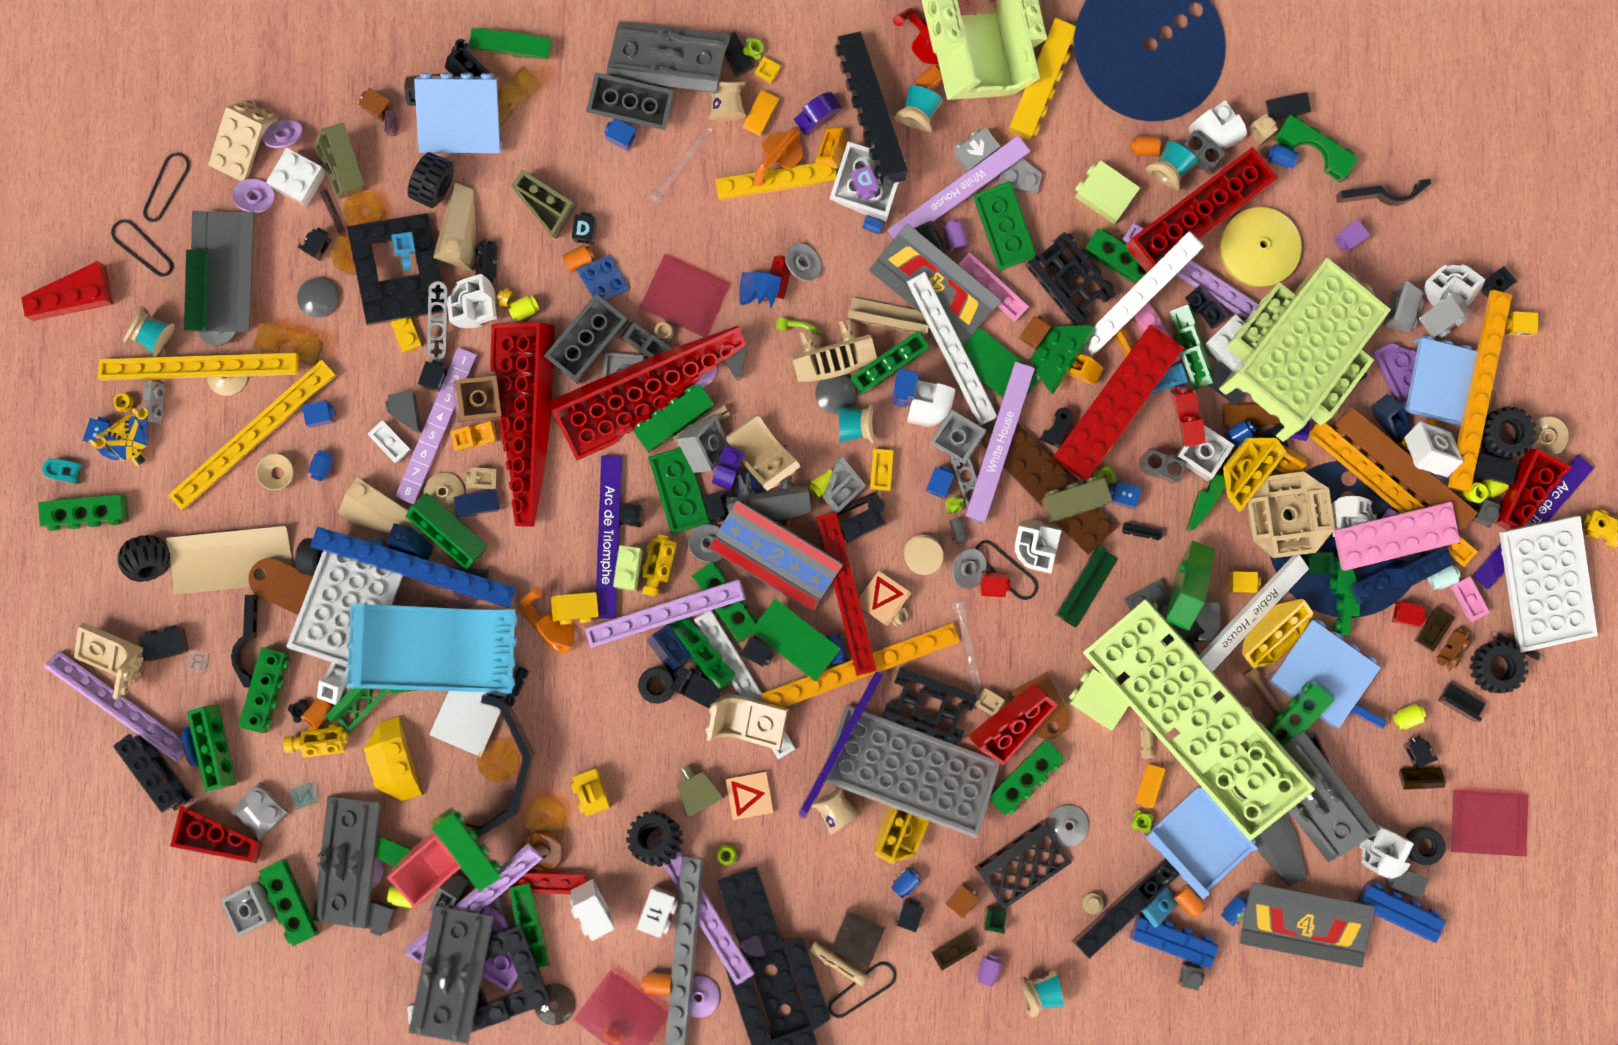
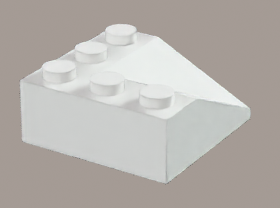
M847 142L829 199L866 216L868 215L887 222L899 182L882 186L880 178L877 179L875 175L876 165L870 159V148ZM870 165L878 186V193L875 194V197L864 200V198L858 199L850 177L851 172Z

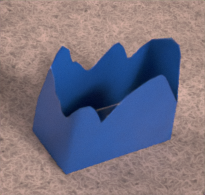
M742 272L739 287L740 304H749L756 297L758 304H760L767 297L770 308H772L779 291L781 278L766 272Z

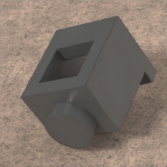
M1487 499L1477 503L1474 510L1478 514L1472 521L1490 528V525L1495 523L1500 516V512H1498L1500 505Z
M1182 963L1178 984L1185 988L1199 990V986H1202L1204 982L1203 968Z

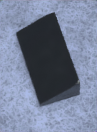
M1218 362L1211 370L1214 383L1209 384V386L1236 405L1246 392L1235 388L1226 395L1219 390L1232 371Z

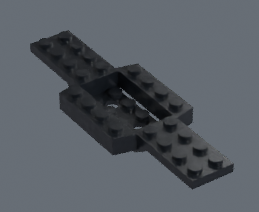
M757 866L718 879L717 882L741 952L746 960L750 962L751 968L755 973L754 977L773 1030L772 1034H770L752 978L749 977L739 985H736L725 967L751 1045H818L813 1030L830 1020L831 1016L804 938L782 939ZM783 948L785 949L786 955H787V957H788V960H789V963H790V966H791V969H792V972H793V975H794V978H795V981H796L798 990H799V992H800V995H801V998H802V1001H803V1004H804V1007H805V1010H806L808 1019H806V1016H805V1014H804V1011H803V1008H802V1005H801V1002H800V999H799V996H798V993H797V990H796L794 981H793V979H792V976H791V973H790V970H789V967H788V964H787V961H786V958H785V955H784V952H783ZM770 964L776 966V975L768 976L765 973L766 966ZM782 1004H787L790 1007L791 1012L789 1015H780L778 1009Z

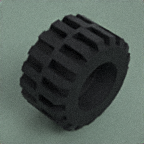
M427 152L423 155L410 177L408 197L427 207H436L444 198L451 184L454 172L453 163L432 152Z
M1510 406L1503 407L1487 414L1482 434L1483 443L1480 444L1481 447L1487 448L1485 451L1487 454L1492 453V456L1503 459H1511L1525 454V451L1532 448L1530 445L1535 443L1536 439L1533 436L1537 435V431L1533 430L1536 424L1530 421L1532 419L1531 415L1526 416L1525 410L1518 411V407L1515 406L1511 408ZM1502 422L1509 423L1515 430V440L1512 444H1507L1500 438L1499 426Z
M1490 642L1480 646L1481 649L1475 650L1476 656H1471L1470 661H1473V665H1469V669H1473V673L1470 675L1472 678H1476L1474 683L1481 685L1482 690L1490 693L1512 692L1514 689L1521 687L1520 683L1525 682L1526 678L1523 676L1528 674L1529 670H1525V666H1528V661H1524L1523 658L1526 656L1524 653H1519L1521 649L1518 646L1513 647L1512 643ZM1497 655L1501 656L1507 664L1506 675L1500 680L1495 678L1490 670L1491 661Z
M646 811L643 812V817L638 815L636 817L637 821H632L630 824L632 826L631 830H627V834L630 836L626 838V842L630 844L627 847L629 851L633 852L632 855L645 864L658 867L663 866V863L666 865L671 863V858L675 860L677 857L675 855L676 852L680 853L682 849L679 845L683 844V839L680 838V836H683V833L679 829V824L662 812L651 811L649 813ZM661 828L663 832L661 843L654 849H648L647 839L649 834L653 830Z

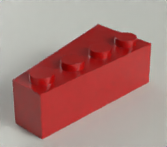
M99 261L21 297L24 316L32 321L113 305L107 269Z
M1537 448L1525 451L1516 470L1514 484L1509 485L1498 511L1500 516L1494 524L1506 530L1524 527L1536 513L1539 505L1548 498L1551 490L1560 483L1563 475L1572 467Z
M1033 683L971 732L968 737L979 750L1004 766L1058 704L1046 691Z
M181 805L170 847L256 864L258 863L262 846L261 842Z

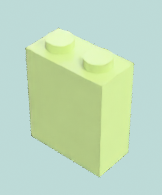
M1100 160L1097 166L1093 163L1086 173L1089 175L1087 180H1081L1075 190L1078 192L1075 198L1115 224L1140 187Z
M619 545L613 587L638 592L644 551L640 548Z
M1090 669L1089 672L1086 670L1080 678L1082 683L1079 688H1074L1068 697L1071 699L1069 704L1108 730L1113 731L1129 704L1102 674L1094 669Z

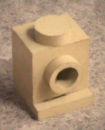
M1265 113L1249 127L1248 131L1261 145L1272 137L1278 128L1274 119L1268 117Z

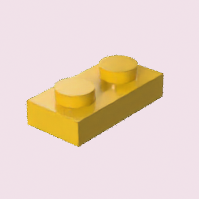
M412 318L391 321L403 354L423 347Z
M873 449L870 490L890 491L894 450Z

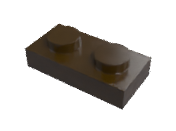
M1436 606L1414 641L1427 650L1434 652L1455 617Z
M1441 767L1405 768L1399 770V777L1404 790L1445 788L1446 781Z
M967 931L931 951L941 971L975 952L977 948Z

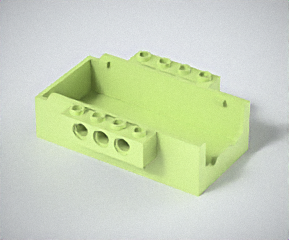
M922 0L934 53H937L947 100L1014 96L1040 79L1033 48L1045 41L1047 36L1038 0Z
M1326 258L1308 274L1293 293L1280 282L1269 290L1227 344L1226 348L1241 361L1219 390L1226 395L1235 388L1248 392L1252 395V399L1271 415L1279 417L1280 422L1285 426L1276 435L1281 441H1285L1304 427L1310 418L1321 426L1332 418L1373 363L1374 359L1365 353L1362 348L1391 309L1329 258Z

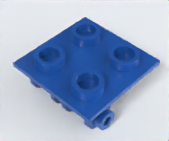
M611 255L576 269L592 297L598 294L601 298L607 300L630 289Z

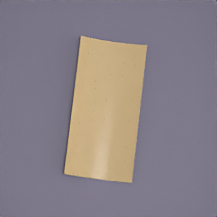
M286 526L166 538L171 559L173 595L250 587L248 577L251 568L256 562L265 558L278 559L292 566ZM260 568L256 571V577L259 580H263L266 572Z

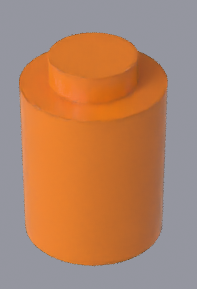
M931 65L914 80L915 86L931 91L937 88L943 82L940 66L937 65L935 67Z
M1135 135L1134 140L1131 139L1130 152H1133L1134 156L1158 157L1160 153V136Z
M584 245L562 255L571 274L576 272V269L592 263L591 259L594 258L590 247L585 248Z
M317 698L303 713L301 719L308 726L317 730L327 719L325 715L332 709L333 704Z
M1189 884L1183 886L1173 896L1190 917L1193 915L1197 917L1205 910V902Z
M647 972L646 976H642L641 989H645L647 994L670 995L672 974Z

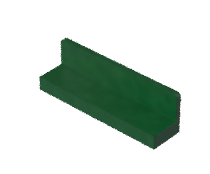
M207 247L204 250L186 249L184 331H206Z
M1098 545L1055 616L1069 625L1077 627L1116 563L1117 558L1107 553L1104 547Z

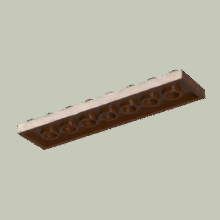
M997 417L984 428L986 434L980 444L986 450ZM1017 422L1003 468L1043 509L1041 500L1045 497L1044 494L1055 489H1059L1060 492L1065 491L1064 488L1075 482ZM1100 508L1056 521L1086 555L1117 528Z

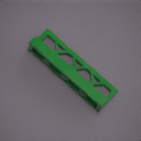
M351 688L325 716L330 722L339 721L347 733H351L392 689H380L378 696H372L373 689ZM362 698L367 699V708L365 710H359V701ZM349 712L354 713V721L351 725L344 718Z

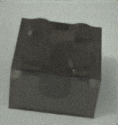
M846 909L830 950L869 967L884 933L885 926Z

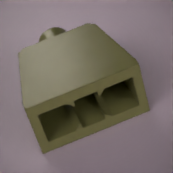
M690 765L679 770L685 781L677 785L688 817L724 798L704 771L695 775Z

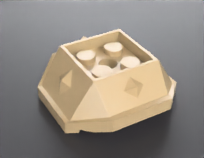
M1304 471L1268 476L1246 504L1252 541L1272 558L1316 553L1328 536L1335 530L1329 488ZM1285 510L1290 511L1292 514L1290 521L1286 520L1283 516Z

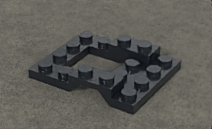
M428 213L347 226L366 326L428 315L429 285L433 281H442L438 260L433 258L435 247ZM412 232L419 275L379 281L371 244L392 241L391 235ZM436 285V288H432V291L436 293V299L431 298V302H444V299H440V292L444 291L440 288V285ZM434 305L431 311L433 314L443 313V307Z
M523 924L491 934L485 960L486 962L490 958L509 952L523 989L487 1002L480 985L471 1033L509 1020L515 1015L550 1004L552 1001Z

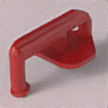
M908 8L893 18V23L896 26H902L904 21L909 19L921 31L912 42L913 53L924 64H939L937 53L933 51L927 21L914 8Z

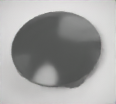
M311 278L304 282L298 291V305L308 316L316 318L329 316L338 301L337 289L327 279Z
M842 375L820 380L816 386L815 396L817 403L823 410L838 414V406L845 408L852 406L856 390L852 381L847 376Z

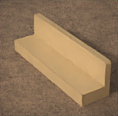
M852 298L848 319H851L853 323L909 334L919 331L924 337L928 334L929 326L923 314L918 310L858 298Z

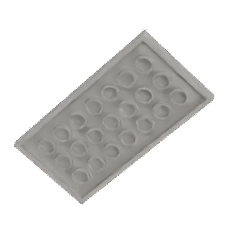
M846 705L828 757L853 714L854 707ZM863 712L826 783L977 838L1000 763L981 754Z

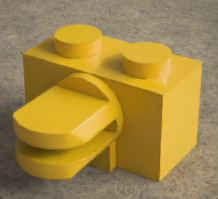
M597 768L572 777L573 782H570L574 794L578 793L580 801L577 803L581 813L589 816L611 807Z

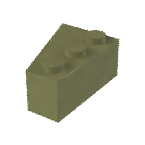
M340 123L322 128L314 148L338 200L361 193L365 180L360 173L345 124Z
M521 170L511 187L544 226L549 235L557 238L577 204L528 172Z

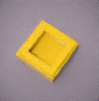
M763 56L754 75L772 84L781 69V65Z

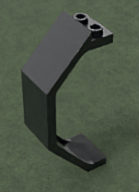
M488 692L482 695L480 703L497 707L501 711L522 755V762L510 807L484 825L476 826L465 823L468 828L472 827L478 836L476 839L520 811L535 752L507 697Z

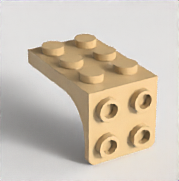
M244 100L227 106L208 165L239 181L248 179L263 134L270 125L278 122L279 118L273 115L274 113L271 110L261 109L250 100Z
M758 415L750 418L726 437L727 442L732 448L745 452L742 464L767 491L776 487L780 481L792 475L800 467L797 460L776 440Z
M82 623L78 627L74 658L115 675L116 682L113 698L118 700L122 695H126L130 686L133 683L136 684L140 678L139 667L143 662V657H141L143 648Z
M727 692L710 706L709 715H711V720L706 727L707 741L712 742L716 738L731 737L780 750L782 748L789 709Z

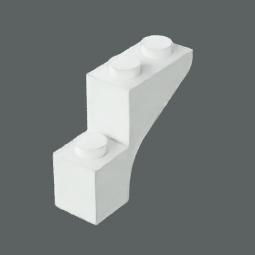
M331 663L326 674L319 680L317 698L336 705L348 691V688H346L347 667Z

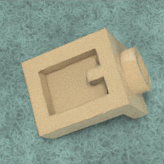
M477 467L467 469V472L464 473L466 489H496V469Z
M985 688L975 706L993 716L1009 702Z

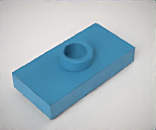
M1183 364L1170 366L1151 394L1188 383Z
M1166 887L1142 912L1155 928L1164 921L1178 903Z

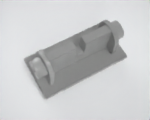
M155 381L146 382V385L143 386V400L148 401V404L142 405L148 411L147 423L162 424L165 384Z

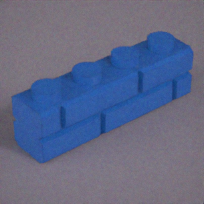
M1373 882L1372 885L1364 884L1356 903L1375 906L1374 915L1431 942L1437 943L1446 923V920L1440 918V913L1429 909L1428 912L1422 910V905L1413 900H1410L1409 903L1402 900L1404 896L1394 891L1388 894L1383 891L1385 887Z
M1145 915L1136 916L1130 934L1131 940L1211 969L1219 947L1218 944L1213 943L1214 938L1202 935V938L1194 935L1195 931L1184 927L1182 931L1174 928L1176 924L1166 920L1154 928Z

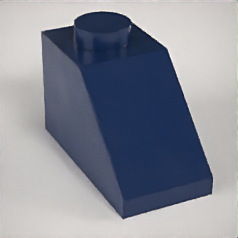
M1388 394L1371 406L1376 420L1395 443L1400 442L1412 430L1403 405Z
M394 523L387 538V548L421 559L429 560L433 550L431 543L414 528Z

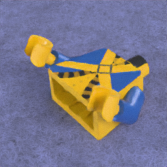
M142 404L140 405V411L133 408L132 412L134 415L128 414L102 433H97V440L95 442L89 440V443L95 446L102 456L111 460L126 461L131 458L136 466L142 464L146 458L140 450L148 445L146 441L148 439L147 409Z

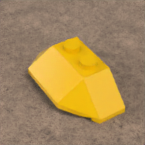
M1246 438L1223 467L1227 497L1237 511H1242L1287 453L1277 438Z
M1299 599L1275 605L1247 634L1244 639L1242 655L1253 669L1273 665L1296 644L1307 628L1309 619L1314 614L1305 600Z
M400 716L379 722L364 747L375 788L401 801L423 795Z
M888 806L874 838V854L892 864L915 857L929 821Z

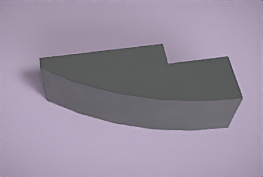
M630 322L620 336L621 340L647 358L672 349L635 322Z

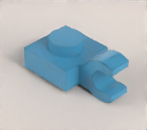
M412 232L391 235L395 256H401L403 270H411L410 254H415Z

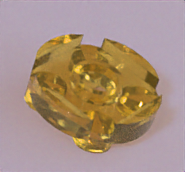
M358 191L345 200L343 213L345 220L351 226L382 221L385 216V207L381 199L373 192ZM362 207L369 208L366 216L359 214Z
M348 234L335 240L331 249V259L334 266L344 274L356 275L353 259L350 260L349 256H347L351 246Z
M504 741L488 743L482 755L480 751L477 757L479 772L491 782L508 780L514 776L519 766L518 753L512 745ZM497 756H500V759L504 761L503 764H500V768L496 767V764L492 762Z
M551 796L535 799L528 805L525 812V825L531 833L546 831L556 835L564 828L567 820L563 804ZM548 811L551 820H547L544 823L540 815Z

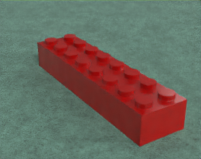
M1252 147L1132 237L1125 247L1148 273L1189 231L1198 240L1202 239L1269 188L1278 177Z
M1150 324L1052 458L1082 480L1086 481L1089 479L1184 347Z

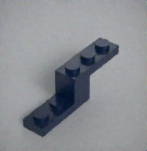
M1447 545L1438 547L1413 561H1395L1350 584L1356 604H1362L1391 588H1409L1453 565V561Z

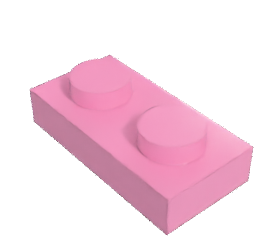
M1470 576L1450 586L1469 622H1473L1490 613Z

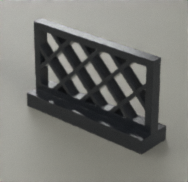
M1041 820L976 865L975 868L1001 907L1006 909L1071 864V861L1048 826ZM1048 836L1051 840L1050 849L1039 848L1041 840ZM1026 850H1035L1033 861L1023 860V854ZM1039 851L1049 853L1047 864L1037 862ZM1053 854H1059L1065 860L1059 865L1051 864ZM1010 861L1018 862L1016 873L1006 871L1007 863ZM1022 863L1032 864L1030 875L1020 874ZM1036 865L1046 867L1045 875L1042 877L1034 876ZM993 873H1000L999 885L990 883L987 877ZM1005 875L1015 876L1013 887L1003 885ZM1019 877L1029 879L1026 888H1017ZM1002 889L1012 890L1011 898L1006 902H1003L1000 898Z

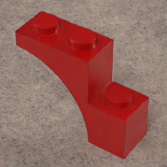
M1187 385L1175 386V390H1170V395L1176 409L1183 445L1189 447L1206 444L1203 419L1199 416L1196 392L1191 387H1187Z

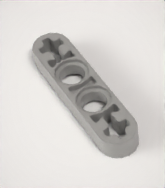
M437 280L429 285L427 352L431 359L441 360L446 353L447 287L445 283ZM436 285H440V288L444 289V292H440V299H444V302H431V298L436 299V293L432 291V288H436ZM434 305L442 306V315H433L432 307ZM434 325H440L443 328V333L440 336H434L431 333V328ZM430 339H443V343L439 342V349L443 351L439 352L438 356H434V352H431V349L435 348V341L430 342Z
M950 456L964 503L968 509L970 500L966 494L969 490H974L977 481L970 457L966 462L969 467H962L957 470L960 462ZM966 470L971 473L970 481L964 482L961 480L960 473ZM970 518L971 521L976 524L983 523L981 521Z

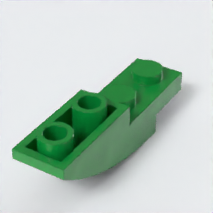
M1336 553L1334 557V573L1329 582L1332 594L1340 595V598H1337L1336 601L1338 619H1335L1334 630L1341 636H1350L1351 617L1360 616V604H1356L1350 584L1356 582V577L1353 569L1341 570L1339 555Z

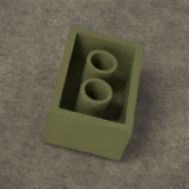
M1096 476L1083 482L1084 485L1079 486V483H1074L1064 488L1065 491L1060 492L1059 489H1055L1044 494L1045 497L1041 500L1048 524L1111 503L1112 499L1105 478L1099 479Z

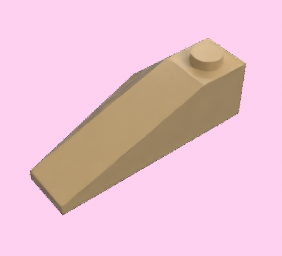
M454 183L433 258L472 271L477 247L474 189Z
M357 477L345 493L338 513L352 523L390 533L395 523L414 528L419 534H423L416 525L405 517L408 512L407 509Z

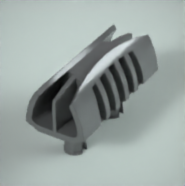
M746 472L745 483L741 473H739L737 477L740 492L726 495L728 513L737 499L775 522L811 512L807 483L792 484L791 475L780 481L779 487L771 488L768 491L766 489L754 491L751 486L750 472Z

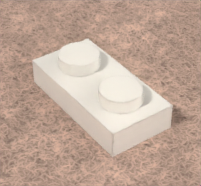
M383 420L368 433L374 442L396 464L411 451Z

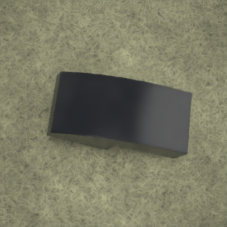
M1308 92L1266 100L1268 116L1274 120L1289 117V115L1298 116L1311 113Z
M1199 285L1185 297L1195 313H1200L1211 329H1215L1229 317L1221 304L1202 285Z

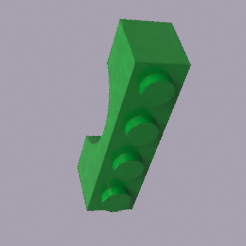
M1289 115L1273 139L1280 145L1292 149L1299 145H1309L1316 148L1324 159V173L1340 183L1347 177L1358 160V157L1354 156L1353 151L1337 145V141L1329 137L1326 138L1317 128L1307 126L1298 116Z

